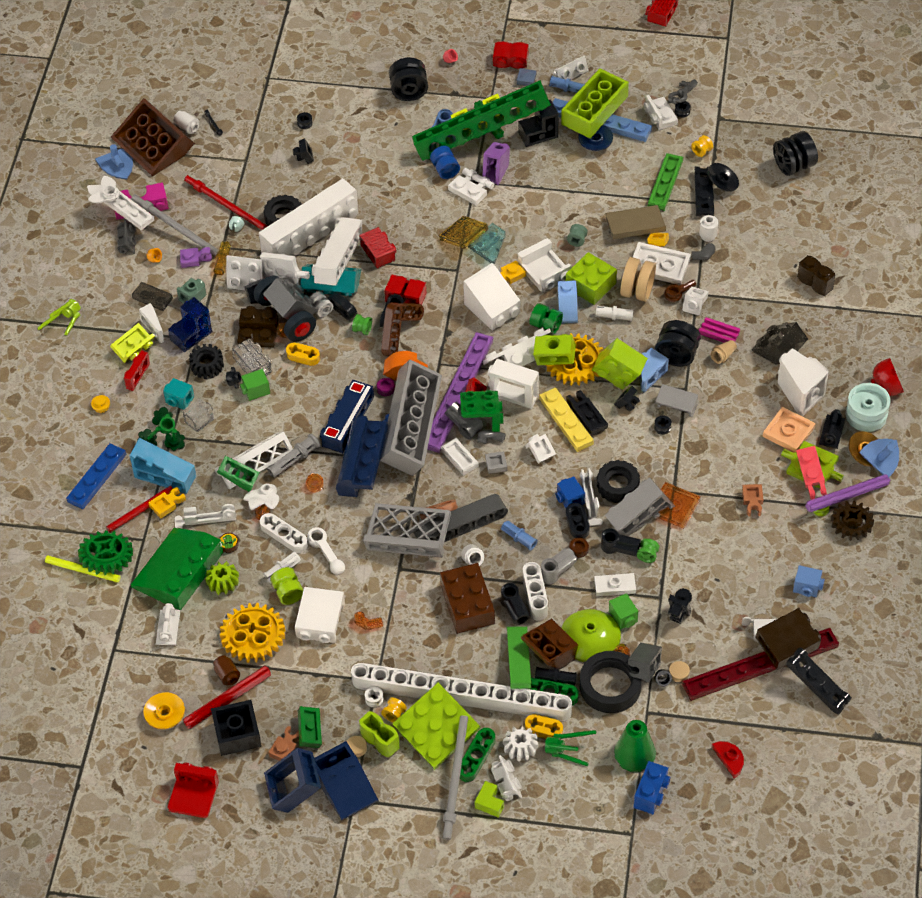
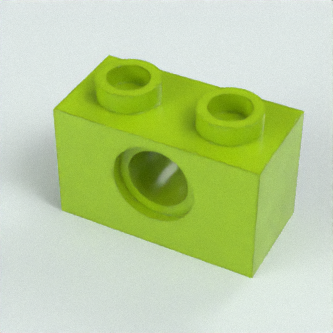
M567 334L535 336L533 356L537 365L574 364L576 344L573 336Z

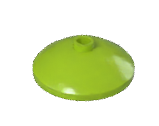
M585 609L577 611L570 615L561 627L578 644L575 659L581 662H586L587 659L599 652L616 651L620 645L621 632L617 622L609 614L600 610Z

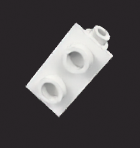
M585 56L576 58L574 61L558 69L556 68L552 73L553 76L572 80L588 71Z
M167 603L163 610H160L156 645H176L180 610H175L170 603Z
M500 755L499 759L501 762H493L491 764V771L497 783L504 780L498 784L502 798L510 801L515 794L522 798L520 792L522 786L513 775L515 769L511 761L505 760Z

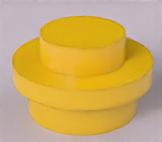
M98 395L92 399L91 406L96 412L104 413L110 407V400L105 395Z

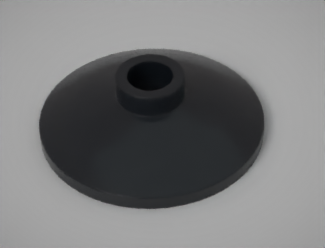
M713 163L709 166L708 176L714 185L727 192H733L738 188L739 180L732 169L721 163Z

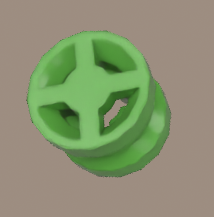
M357 314L353 320L352 331H360L363 335H368L372 327V318H364L362 315Z
M643 539L640 542L641 549L638 550L637 557L643 562L653 563L656 561V553L659 551L660 545L652 539Z

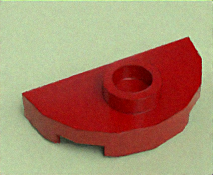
M719 741L712 743V749L733 778L738 777L744 766V756L741 750L730 742Z

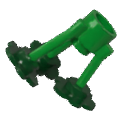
M161 407L159 411H154L152 423L158 425V427L153 432L150 429H145L138 433L139 438L157 446L156 434L161 432L166 434L164 442L166 448L176 451L185 447V436L180 435L179 431L174 428L173 414L168 412L166 407Z

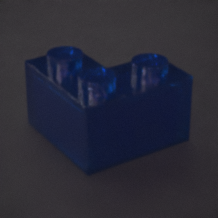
M195 297L180 306L182 319L168 328L170 341L184 353L212 333L209 309Z

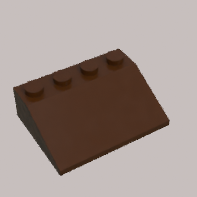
M145 98L142 99L111 136L151 176L156 175L184 157L195 144Z

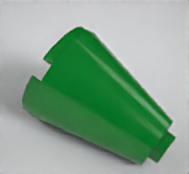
M632 720L627 724L614 748L615 759L623 769L630 772L643 771L648 761L654 762L656 757V749L648 728L641 720Z

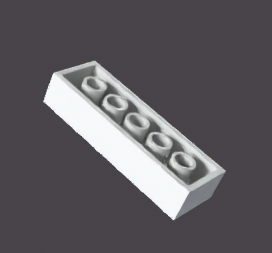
M342 178L259 232L261 254L266 252L289 256L298 255L301 251L332 232L335 224H338L341 217L355 218L358 215L357 190Z

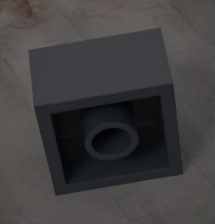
M252 700L211 708L221 756L262 747Z

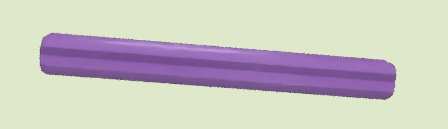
M887 474L869 479L806 502L805 507L808 512L825 508L889 485L890 478H888Z

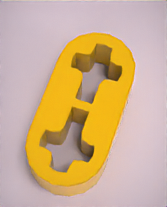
M290 343L286 347L287 358L291 361L309 366H314L320 362V353L315 347L300 343Z
M537 714L529 715L525 719V730L531 728L532 734H536L537 737L544 739L548 736L553 737L554 733L551 730L554 727L557 728L555 734H563V724L556 719ZM534 722H536L537 725H535L534 728L531 727V725H532Z

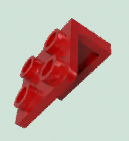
M176 763L174 767L176 782L168 803V810L173 813L207 818L219 784L217 770L208 766L198 767L190 763Z

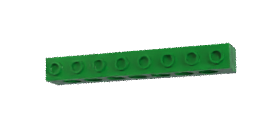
M541 80L413 135V143L421 160L424 161L430 159L431 153L440 146H447L452 149L456 146L464 145L472 139L480 138L488 132L496 131L504 125L512 124L518 119L544 110L551 104Z

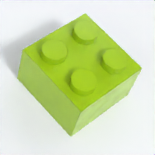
M588 252L566 273V281H576L577 295L595 305L617 283V269Z
M616 338L599 353L592 371L611 382L615 387L623 390L640 376L648 358Z

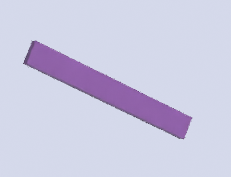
M478 332L475 333L434 417L427 450L440 453L441 447L444 445L454 424L444 413L456 401L461 405L460 393L466 391L469 379L476 378L483 364L482 362L485 360L493 343L492 336Z

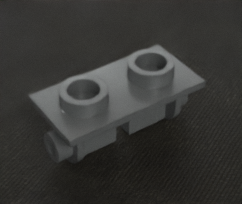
M124 218V222L119 223L117 226L119 238L117 249L121 254H125L129 250L135 254L136 227Z

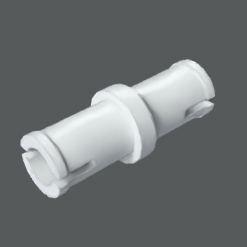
M597 305L595 317L612 318L614 321L616 319L632 321L633 309Z

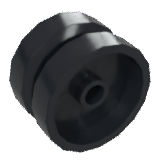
M406 57L395 61L390 66L388 71L390 85L395 98L401 101H414L427 93L429 87L425 65L421 60Z
M671 320L663 324L654 348L669 359V365L677 367L688 366L695 358L696 350L701 341V334L692 324L680 320Z

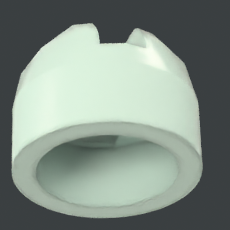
M233 216L229 221V228L238 232L245 223L240 217Z

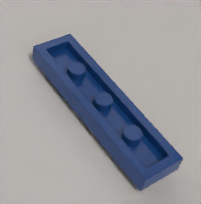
M109 443L66 497L67 502L84 510L127 455L126 450Z

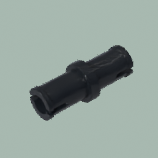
M536 666V679L575 686L576 672Z

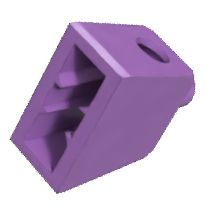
M493 142L484 152L482 177L489 178L491 182L499 185L509 166L510 147L508 144Z

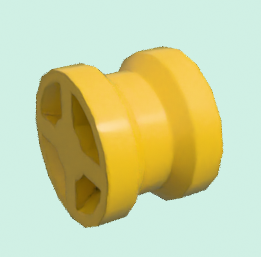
M702 135L698 141H694L691 144V148L695 155L703 157L706 155V152L713 149V143L709 137Z
M391 697L387 701V707L383 708L381 714L385 719L393 723L401 714L405 713L407 706L401 700Z

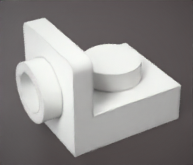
M691 286L685 294L682 310L700 315L702 304L708 298L709 291Z
M538 434L528 439L529 442L525 445L526 449L530 448L538 464L556 455L546 434L540 437Z

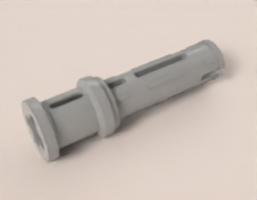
M310 433L304 441L296 443L292 451L270 467H267L270 476L275 478L300 458L308 457V454L315 448L319 449L321 446L318 439Z

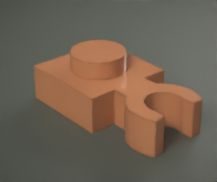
M762 484L742 485L743 505H748L747 515L751 516V510H757L758 516H761V505L764 501Z
M288 726L284 732L285 737L278 736L269 750V757L280 761L297 748L295 742L299 741V730L295 735H290L291 727Z

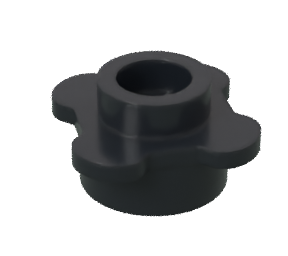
M231 367V371L226 372V381L229 386H235V389H238L241 382V374L239 371L236 372L235 367Z

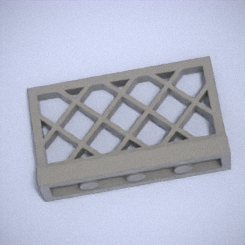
M375 503L368 533L364 535L363 542L367 550L443 558V545L451 511ZM379 510H387L390 513L381 520L378 517ZM400 512H406L408 514V516L402 519L401 521H398V519L395 517ZM419 514H425L427 518L419 523L414 519ZM437 516H445L444 521L438 525L433 521ZM393 518L396 524L387 529L384 523ZM412 520L415 526L406 531L402 525ZM431 522L434 527L425 533L421 527ZM379 526L384 528L385 531L380 535L373 534L374 530ZM399 527L404 532L398 537L392 536L391 532L395 531ZM418 529L423 534L417 539L410 536L411 533ZM436 531L440 533L439 541L430 540V535Z

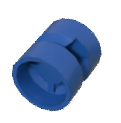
M440 146L431 153L430 160L442 179L453 178L459 173L460 165L449 147Z

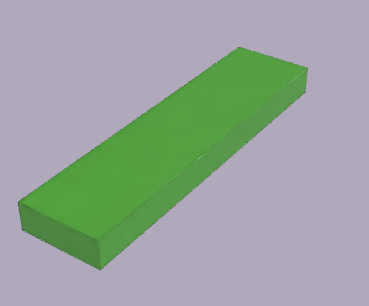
M666 153L648 201V206L658 205L659 210L665 211L683 163L682 156Z
M507 627L510 689L531 688L529 646L521 639V636L527 633V627Z

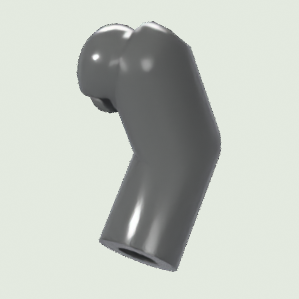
M707 243L701 251H692L691 259H710L715 253V245Z
M492 429L483 430L478 433L477 441L486 444L487 439L490 438L503 443L506 433L492 432Z

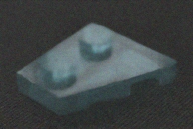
M491 223L468 242V248L489 263L495 264L506 237V232L494 223Z

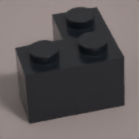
M551 99L549 100L551 105L546 109L535 112L534 117L518 121V133L526 147L558 138L559 113Z

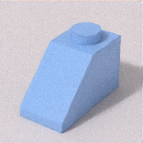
M558 281V311L563 312L561 324L578 323L576 281Z
M653 348L642 353V355L648 358L640 374L641 391L644 393L668 371L669 359Z

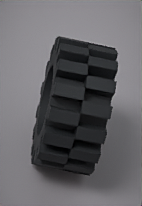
M202 344L203 347L198 345L196 346L197 350L193 349L189 355L191 371L195 376L198 375V378L204 376V379H207V376H210L211 379L214 378L213 374L218 376L219 372L223 370L222 367H224L221 350L217 346L212 347V344H209L208 347H206V344ZM204 359H212V360H213V361H212L211 363H209V364H201V363H199L200 361H202V360H204Z

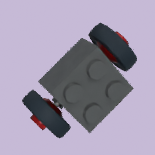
M275 275L268 276L255 287L253 293L255 300L262 306L273 305L283 318L288 319L284 326V333L289 340L299 342L306 339L316 327V320L312 315L317 311V308L313 304V299L303 293L304 289L300 285H293L287 279L281 280V278Z

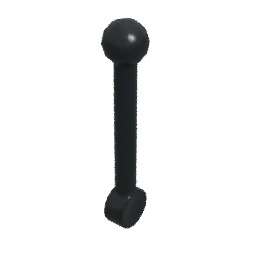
M205 110L204 113L216 129V134L222 135V129H219L209 110Z

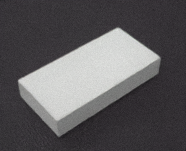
M457 438L441 447V452L463 476L479 467L478 461Z

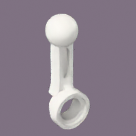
M319 527L312 528L307 534L309 545L321 549L330 564L329 569L331 573L335 575L343 573L345 564L342 560L337 559L328 545L326 532ZM313 533H321L322 539L319 541L313 540L311 537Z

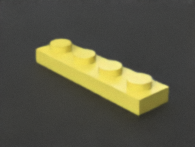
M556 387L539 395V400L577 452L594 445L593 438Z

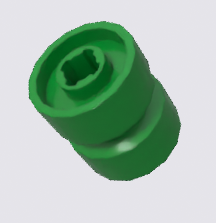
M538 303L531 313L529 324L539 329L543 327L544 331L550 329V333L555 334L561 326L563 312L556 309L549 310L548 306Z

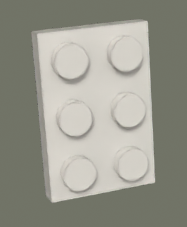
M638 242L633 258L640 259L641 267L645 261L655 262L656 280L681 285L691 259V254Z

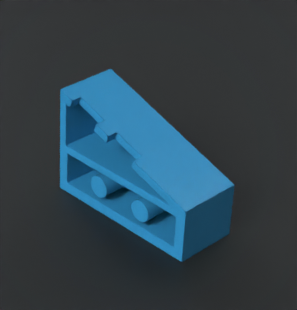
M141 438L138 439L129 455L134 477L166 488L168 486H171L173 489L178 487L180 492L187 494L196 478L195 466Z

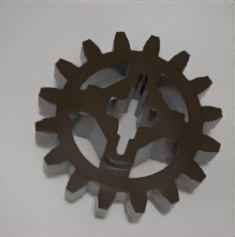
M854 500L852 504L845 501L844 506L839 503L838 508L833 509L831 527L836 528V534L842 533L841 538L849 536L850 541L853 537L860 540L861 535L866 538L867 533L872 532L874 514L869 513V507L863 508V503L856 505Z

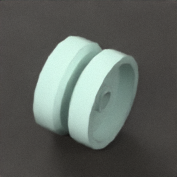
M862 383L855 386L848 396L845 413L847 421L859 431L874 432L881 429L886 424L891 402L890 395L883 387L877 384Z

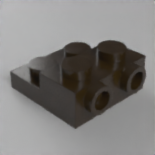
M247 306L246 308H241L237 339L238 346L274 348L279 321L278 311L272 307L256 309L254 306Z

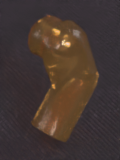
M361 611L354 614L355 624L364 630L383 627L381 617L368 619L365 617L364 612Z

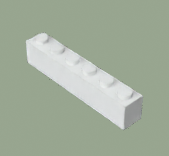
M341 217L338 224H335L334 231L330 234V239L326 241L325 248H322L321 255L317 257L316 264L312 267L314 283L336 286L359 242V235L362 234V220Z

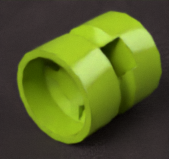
M281 568L272 574L270 581L274 589L277 590L276 593L282 604L291 605L302 599L304 590L293 568Z

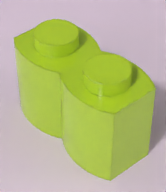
M369 711L359 720L361 736L369 744L375 745L381 755L390 758L400 749L397 731L392 726L384 724L378 714Z

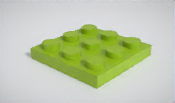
M439 682L392 723L397 731L434 770L455 752L460 716L468 717L465 742L481 728Z

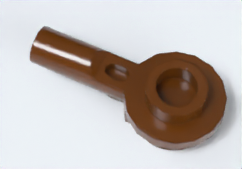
M692 279L681 285L668 286L664 291L665 299L671 302L679 301L682 298V293L689 290L691 286H696L695 280Z

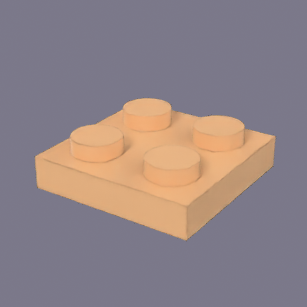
M782 407L764 430L763 437L795 453L796 450H799L803 441H806L815 429L816 423Z

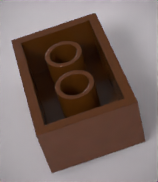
M478 563L440 572V585L456 634L495 624V610Z

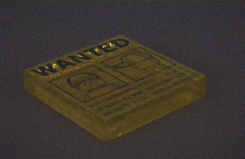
M462 216L443 231L439 238L440 241L465 249L489 228L484 222Z

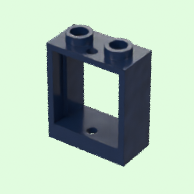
M296 748L264 772L270 803L274 810L289 813L321 789L313 752ZM296 770L299 786L287 794L284 778Z

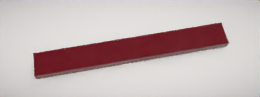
M831 628L819 631L821 636L819 649L809 653V657L839 647V642ZM765 651L686 679L682 681V686L690 701L772 672L776 668Z

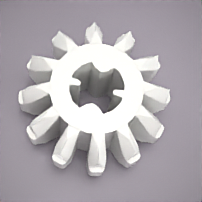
M523 725L519 730L513 727L512 732L507 731L506 738L503 739L505 754H509L510 759L517 757L518 762L521 761V758L528 761L529 755L534 756L538 748L537 735L532 734L531 728L524 730Z

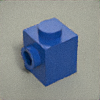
M574 476L557 483L555 495L558 502L563 503L565 508L571 503L585 504V492Z

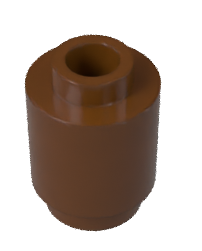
M225 655L216 658L213 662V669L223 685L236 684L240 678V672L231 658Z

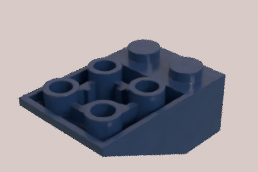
M347 741L314 758L321 789L341 820L379 801Z

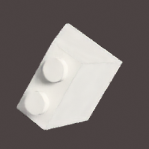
M493 263L463 281L464 305L492 331L497 327H501L506 321L520 313V299Z
M792 348L779 359L780 367L777 383L797 414L803 417L825 396L829 372Z

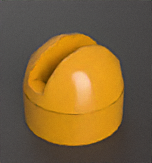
M152 248L148 250L146 257L150 262H160L162 252L159 248Z

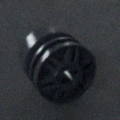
M805 131L797 132L790 137L775 141L773 144L776 164L786 176L798 173L801 169L815 166L818 162L816 145L812 137Z

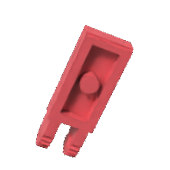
M811 446L796 450L805 487L808 488L810 499H815L816 496L812 486L819 485L821 495H826L825 480L816 447Z

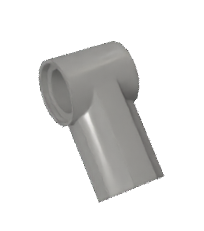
M564 548L554 557L546 558L542 561L541 573L544 583H555L561 573L577 562V557L570 548Z

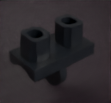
M684 588L679 589L675 596L670 594L668 599L670 620L681 624L684 616H690L692 612L690 607L692 594Z

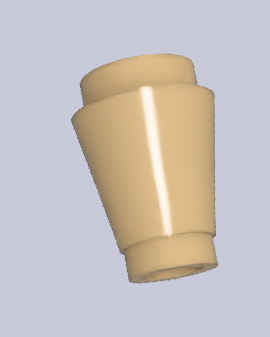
M729 340L713 347L710 353L711 359L718 364L724 363L737 349V345L733 340Z

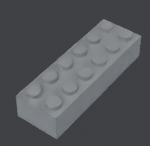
M408 360L399 369L380 461L412 476L424 466L442 378L441 374L412 360Z

